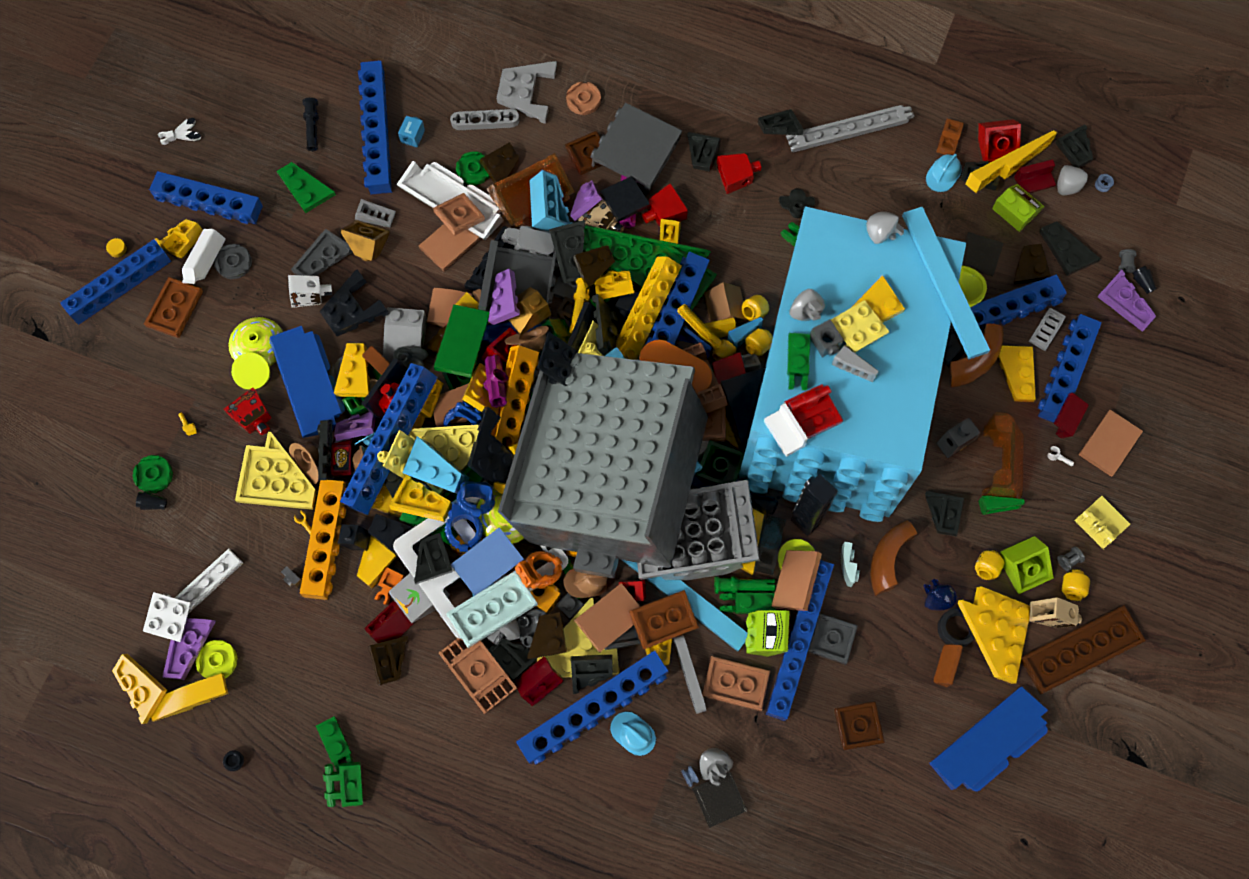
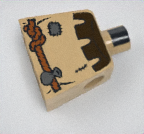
M603 198L578 220H585V225L621 233L624 230V226L618 223Z
M1060 598L1030 603L1029 622L1054 628H1064L1080 625L1082 616L1078 614V605Z

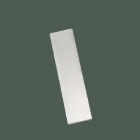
M227 549L175 598L191 602L190 613L236 571L243 562L230 549Z

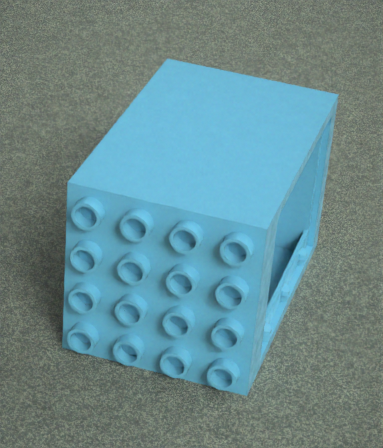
M805 207L738 479L740 481L748 480L751 492L764 494L767 493L768 488L783 491L784 499L797 503V500L800 498L799 495L802 493L801 490L805 487V482L811 476L816 478L821 474L838 490L828 511L844 512L845 507L860 510V517L865 520L881 522L884 516L890 517L922 471L951 320L909 230L904 229L902 236L896 233L895 240L888 238L883 243L875 244L868 235L866 228L867 220ZM937 236L959 282L966 243ZM883 275L905 310L903 313L883 322L889 330L888 334L855 352L878 370L876 379L871 382L833 366L832 362L837 353L832 356L828 354L822 357L810 339L807 391L821 384L823 386L828 385L831 389V393L828 395L843 422L809 438L804 448L786 457L766 426L764 418L779 411L784 401L806 392L801 390L802 376H794L795 387L793 390H788V334H810L812 328L850 309ZM813 289L824 299L825 308L820 314L821 319L800 321L793 319L789 314L793 301L804 290ZM822 338L827 343L832 342L829 338ZM844 340L840 349H842L844 345H846V342Z

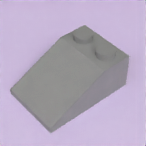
M387 307L390 314L386 316L384 324L383 357L389 363L394 359V351L399 347H424L427 316L424 310ZM402 354L400 358L405 359L406 355Z

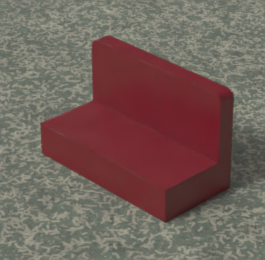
M1052 159L1019 168L1014 176L1016 183L1028 193L1054 187L1056 183L1051 172L1055 167V163Z
M1074 393L1068 394L1054 421V424L1058 427L1056 435L1060 438L1072 437L1089 406Z
M393 601L364 629L377 643L399 638L414 623L410 622L401 608Z
M544 656L514 681V684L520 696L533 707L564 680L552 668L548 659Z

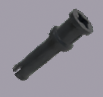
M308 97L302 101L305 109L303 118L306 121V149L308 151H317L318 100Z

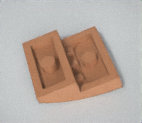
M433 288L426 323L440 327L447 325L453 304L455 305L466 292Z

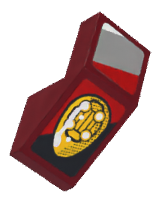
M334 437L331 456L332 475L352 474L354 438L336 441Z

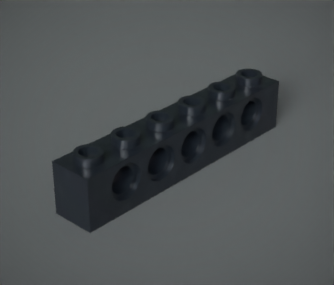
M821 474L816 478L811 476L805 482V487L801 490L800 498L797 500L795 509L792 511L793 517L791 521L807 537L822 523L838 493V490Z

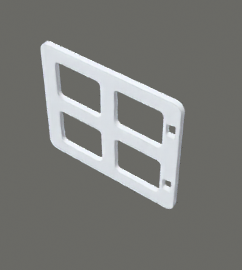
M477 497L465 498L467 502L474 504L478 503L481 499ZM449 515L445 522L427 518L394 541V551L413 577H415L418 558L412 549L413 546L420 542V539L426 538L445 525ZM466 519L458 520L453 525V528L465 544H468V541L472 540L476 535ZM540 546L543 551L552 553V555H555L554 557L561 559L563 563L561 566L562 570L567 566L568 557L562 549L552 548L548 551L545 546ZM547 562L536 571L542 576L545 574L553 575L555 565L553 562ZM452 567L453 572L419 583L418 585L455 637L462 639L446 615L447 612L454 609V606L443 590L460 578ZM504 574V575L501 576L498 580H496L494 583H496V582H498L499 580H501L502 578L506 577V575Z

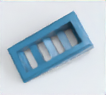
M762 317L728 331L727 340L738 349L745 343V339L749 334L758 328H762Z

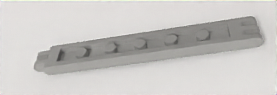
M903 105L805 129L803 130V135H786V138L790 140L788 143L789 146H792L790 148L791 151L797 152L906 124L909 122V119L914 117V114L911 112V106L903 107Z

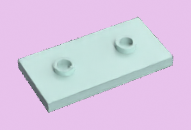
M514 571L447 612L446 615L467 648H470L534 608L538 603L529 589L522 583L519 574Z

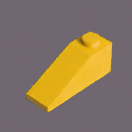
M661 219L660 240L679 244L681 222Z

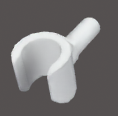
M1051 447L1050 450L1055 452L1056 455L1048 453L1050 460L1058 459L1073 466L1074 462L1061 455L1058 447Z

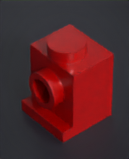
M645 579L622 580L619 582V584H623L627 591L630 586L634 587L635 592L630 593L635 601H644L646 599Z

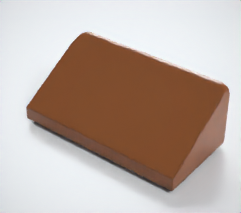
M370 346L362 354L363 358L381 375L390 364L373 346Z
M946 644L943 646L933 680L934 683L944 687H949L953 684L963 649L961 645Z

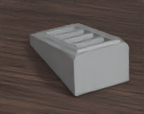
M361 199L355 214V220L390 228L396 211ZM378 213H382L380 219L377 218ZM385 214L389 215L387 221L384 220Z
M1049 308L1029 342L1046 351L1066 316ZM1044 323L1049 324L1050 326L1054 327V329L1045 325ZM1042 329L1043 331L1049 333L1050 336L1047 335V334H1045L1044 332H1042V331H1040V330ZM1038 335L1047 341L1044 342L1038 339L1036 336Z
M846 346L837 353L832 362L833 366L871 382L876 379L878 374L876 368Z

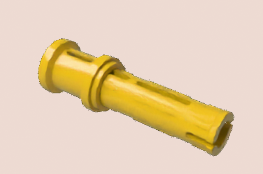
M582 278L576 279L577 289L573 295L575 306L569 331L571 334L584 302L590 300V288L586 290Z

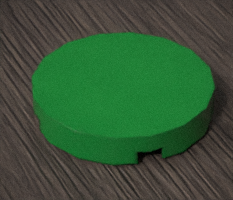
M478 151L463 154L456 163V173L467 185L482 184L490 177L479 161L484 155Z
M159 455L144 457L134 467L133 481L142 491L157 493L168 487L172 481V466Z

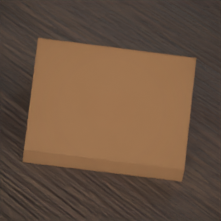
M723 282L705 292L704 298L710 322L733 317L736 324L747 322L742 313L743 298L740 287Z

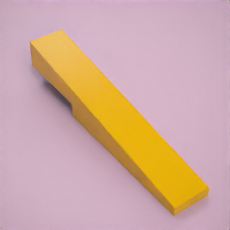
M1053 130L971 172L966 185L977 193L999 175L1003 179H1007L1050 146L1057 132Z

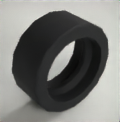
M960 608L949 609L939 619V636L947 645L967 646L975 639L971 629L963 639H955L947 632L946 624L951 617L960 616L965 619Z

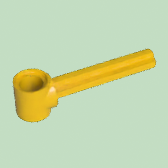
M686 304L678 308L677 312L713 348L712 357L716 361L731 356L736 352L737 349L731 342L720 340Z

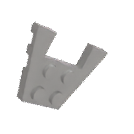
M553 61L503 69L496 98L497 103L516 111L519 110L525 113L526 116L539 119V122L546 124L548 106L531 104L536 77L555 79L557 62Z

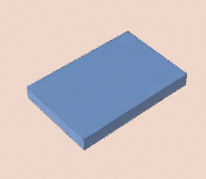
M499 527L454 561L451 566L475 596L521 562L523 557Z

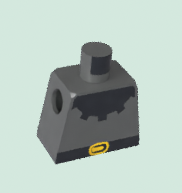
M967 418L948 430L936 444L945 456L950 458L977 441L980 431L971 419Z

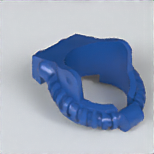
M463 400L447 412L443 420V427L451 426V420L455 419V417H463L471 425H479L483 418L482 412Z
M464 481L461 483V489L457 494V503L462 510L468 514L471 513V516L480 517V514H486L493 509L495 497L492 493V486L486 482ZM477 497L484 499L485 503L480 506V509L472 508V504L467 502L465 498Z
M469 502L472 504V508H476V504ZM458 503L452 504V510L448 512L449 519H447L444 528L445 537L449 544H452L451 546L456 549L458 548L460 552H467L469 548H473L481 540L483 524L479 517L471 516V513L468 514L462 510ZM458 520H469L476 527V535L472 540L468 541V544H460L452 535L451 529Z

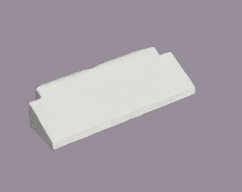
M412 161L397 183L400 188L432 208L465 193L485 216L483 222L467 230L483 240H486L504 221L499 215L501 204L498 200L473 185L464 187L462 178L436 162L430 165L426 164L422 170L416 162Z

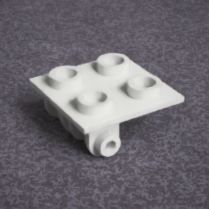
M153 592L143 632L181 642L191 602L173 598L170 594L163 593L162 595Z

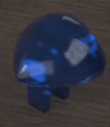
M936 579L931 580L934 584L932 589L928 584L923 585L927 593L924 605L926 608L931 610H947L955 605L957 594L951 585L940 584Z

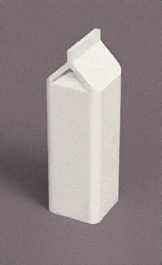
M203 229L182 268V283L195 284L196 281L205 279L226 240L216 230Z

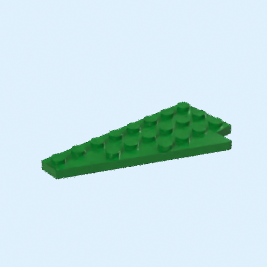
M587 225L584 227L583 252L608 245L615 260L609 269L616 272L630 271L632 284L640 290L657 257H669L680 264L683 256L687 257L689 252L704 258H708L711 251ZM708 268L691 304L690 309L692 311L717 276L716 273ZM686 272L687 276H694L693 273ZM679 288L681 292H687L685 288ZM672 304L676 309L680 307L678 304Z

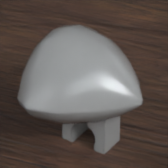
M1064 165L1058 177V193L1062 196L1078 193L1087 182V173L1080 168Z
M886 211L870 216L867 220L866 228L871 240L875 244H880L888 238L895 240L896 233L902 236L904 228L898 224L899 217Z
M806 289L795 298L789 314L793 319L800 321L821 319L820 314L825 308L824 299L815 290Z
M514 619L495 631L487 639L498 645L502 637H505L508 641L520 638L517 620Z
M709 748L700 757L702 778L710 780L716 786L720 785L719 777L725 778L726 773L733 768V761L730 756L719 748Z

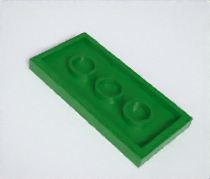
M453 304L434 364V370L472 378L488 325L489 311Z

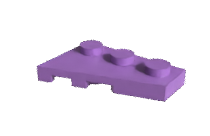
M511 269L496 274L488 320L493 325L520 315V310L516 305L518 297L515 296L517 288L515 273Z
M1121 270L1099 294L1098 298L1143 332L1156 315L1145 300L1139 297L1134 285L1128 282L1125 278L1126 274Z
M187 618L181 642L170 641L163 673L164 678L186 679L216 621Z

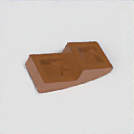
M946 119L936 150L937 153L944 155L955 154L964 123Z

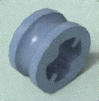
M1108 174L1100 175L1095 181V187L1100 192H1107L1114 184L1113 178ZM1103 180L1105 181V183L1107 182L1108 184L1103 185L1104 183H1101V181Z
M688 766L687 770H681L689 787H692L694 782L699 783L691 766Z

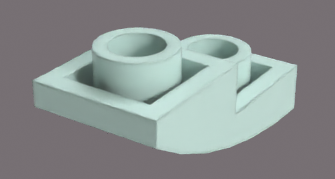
M844 542L841 548V567L847 586L852 587L855 582H858L860 570H857V563L850 562L853 561L855 550L852 549V543Z

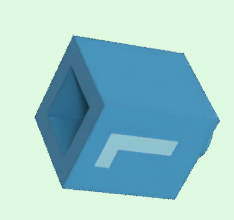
M406 116L398 132L401 143L418 147L425 132L423 121L417 117Z

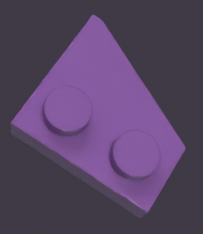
M592 180L589 183L583 184L577 193L570 214L574 221L602 200L599 190Z
M370 412L359 416L357 413L346 420L336 423L334 432L336 441L373 434L376 417Z

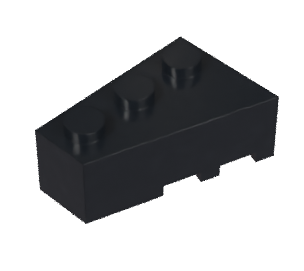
M376 514L368 532L401 561L394 551V541L413 529V527ZM420 542L412 548L417 556L419 554Z

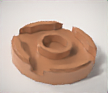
M578 82L567 91V105L576 114H591L600 106V91L592 83Z

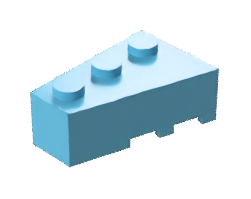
M544 170L530 180L532 227L549 231V229L571 223L567 215L569 213L568 207L564 206L562 200L564 195L558 177Z
M418 436L416 437L403 473L458 494L461 489V483L469 481L470 477L445 458L426 440Z

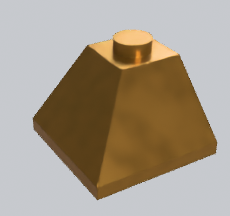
M356 220L341 229V234L355 256L361 257L364 261H373L380 256L390 231Z
M531 287L517 296L518 303L516 305L520 310V315L508 319L520 335H523L551 315L548 303L537 290Z

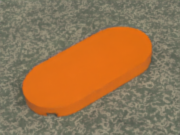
M651 341L640 352L639 360L694 367L695 373L692 386L696 393L708 389L712 383V372L706 362L667 341Z

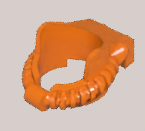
M536 551L528 555L524 561L519 562L515 567V571L519 574L526 588L543 589L554 584L560 578L562 573L561 566L563 565L561 559L554 557L555 555L549 552ZM538 560H544L549 563L553 562L555 565L553 575H540L534 569L533 564Z

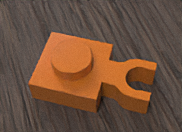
M386 567L378 583L383 588L376 594L374 599L380 600V597L384 595L385 600L383 604L388 605L391 599L389 591L406 576Z

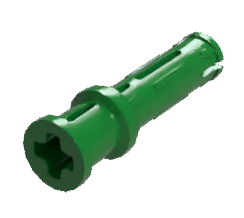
M715 576L714 592L715 594L719 592L735 594L737 591H775V579H737L735 576H731V578Z

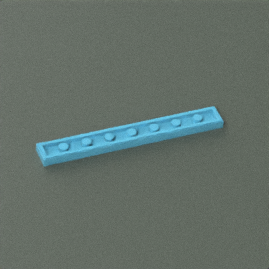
M923 207L904 212L902 217L968 359L989 353L990 348Z
M622 560L638 573L637 562ZM662 577L646 579L667 596L685 590L693 614L699 622L737 652L743 646L747 632L681 580H664Z

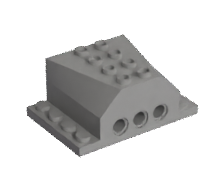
M748 480L690 490L671 567L666 568L637 563L639 579L662 577L664 580H693L728 574L743 568V563L760 561Z

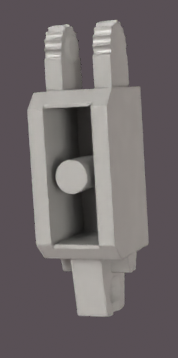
M520 226L519 229L507 228L502 235V241L515 245L514 250L544 256H551L555 252L550 232L546 230L539 231L531 226Z

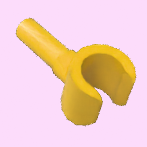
M182 412L178 415L183 423L182 429L186 432V435L196 434L195 424H188Z
M300 510L304 518L298 519L294 515V520L296 523L302 524L308 533L311 534L312 528L306 521V513Z

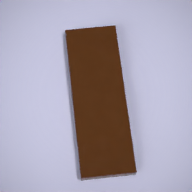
M1125 605L1022 656L1021 662L1041 695L1145 642L1146 639Z

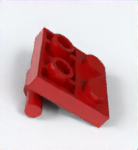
M821 384L784 401L808 439L843 422L828 395L831 393L828 385L823 386Z

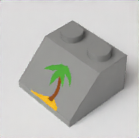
M411 573L389 591V594L411 623L436 610L418 584L415 585L414 577ZM444 588L443 592L448 598L450 594Z

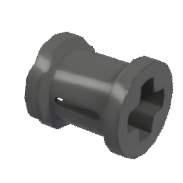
M1125 249L1119 252V257L1121 258L1119 271L1123 270L1124 273H1132L1136 270L1134 258L1137 256V252L1135 250Z
M1074 546L1067 554L1058 556L1057 560L1059 565L1068 572L1072 569V566L1084 562L1085 557L1082 551Z

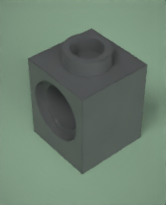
M831 319L811 330L810 339L822 357L828 354L832 356L841 350L843 338ZM822 338H829L832 342L827 343Z

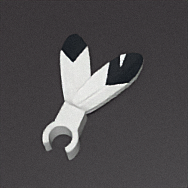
M195 118L185 120L174 132L172 130L160 132L158 135L162 145L176 140L175 138L188 141L201 139L199 133L189 131L195 125Z

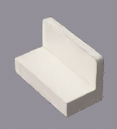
M786 403L781 405L779 411L764 418L766 426L786 457L805 447L808 438Z

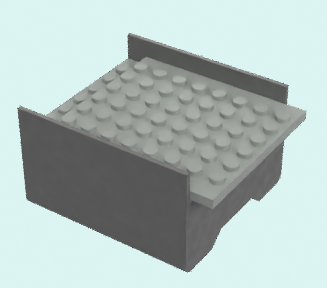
M576 353L570 364L572 366L571 372L565 381L567 386L559 382L556 384L549 383L548 375L539 371L498 512L529 543L577 552L573 566L576 572L614 579L619 559L670 568L708 420V415L692 386L695 373L694 367Z

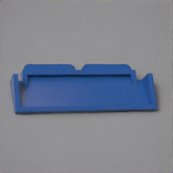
M302 326L270 336L269 341L302 437L318 435L317 428L321 420H332L333 431L336 426L334 418H339L340 414L345 411L342 398L334 394L336 381L333 376L327 373L330 369V364L320 336L313 334V331L304 333Z
M1021 686L929 764L951 790L958 788L963 783L967 789H972L975 792L980 791L1008 767L1009 762L1006 758L1009 755L1013 758L1020 757L1047 733L1048 729L1045 726L1047 722L1041 716L1048 710Z

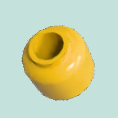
M761 295L751 296L742 303V313L749 321L759 317L763 318L769 312V304Z
M760 328L749 334L745 339L748 353L751 355L756 354L757 356L765 354L771 349L772 334L768 330Z
M983 551L975 563V570L978 576L984 580L996 579L999 577L1005 562L997 551Z
M1072 570L1063 576L1062 593L1069 600H1082V598L1088 596L1090 578L1081 570Z

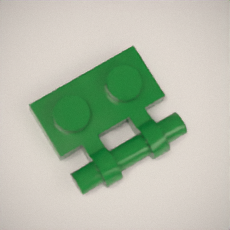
M361 762L339 764V772L333 771V764H326L323 780L326 781L324 797L327 800V807L336 806L335 799H341L342 807L363 805ZM334 781H340V790H335Z

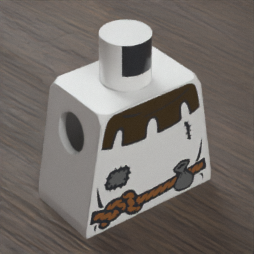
M288 275L292 308L321 304V296L332 295L331 284L320 285L318 276Z

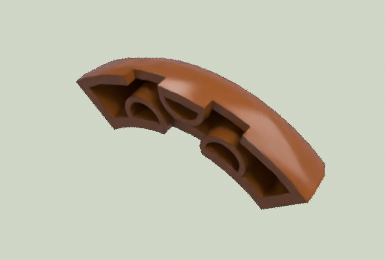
M998 324L985 325L984 338L990 348L989 353L972 359L966 357L950 363L951 387L971 383L991 369L1001 352L1004 337L1002 326Z
M908 520L890 529L876 546L872 556L870 571L871 584L875 596L894 589L898 584L894 570L896 555L901 546L913 540L918 534L912 523Z

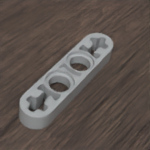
M514 109L463 111L453 113L450 120L452 127L456 130L512 128L519 124V114ZM492 116L499 118L496 122H490L489 119ZM474 117H479L481 121L479 123H473L472 119Z
M683 635L674 637L675 648L696 714L705 712V702Z

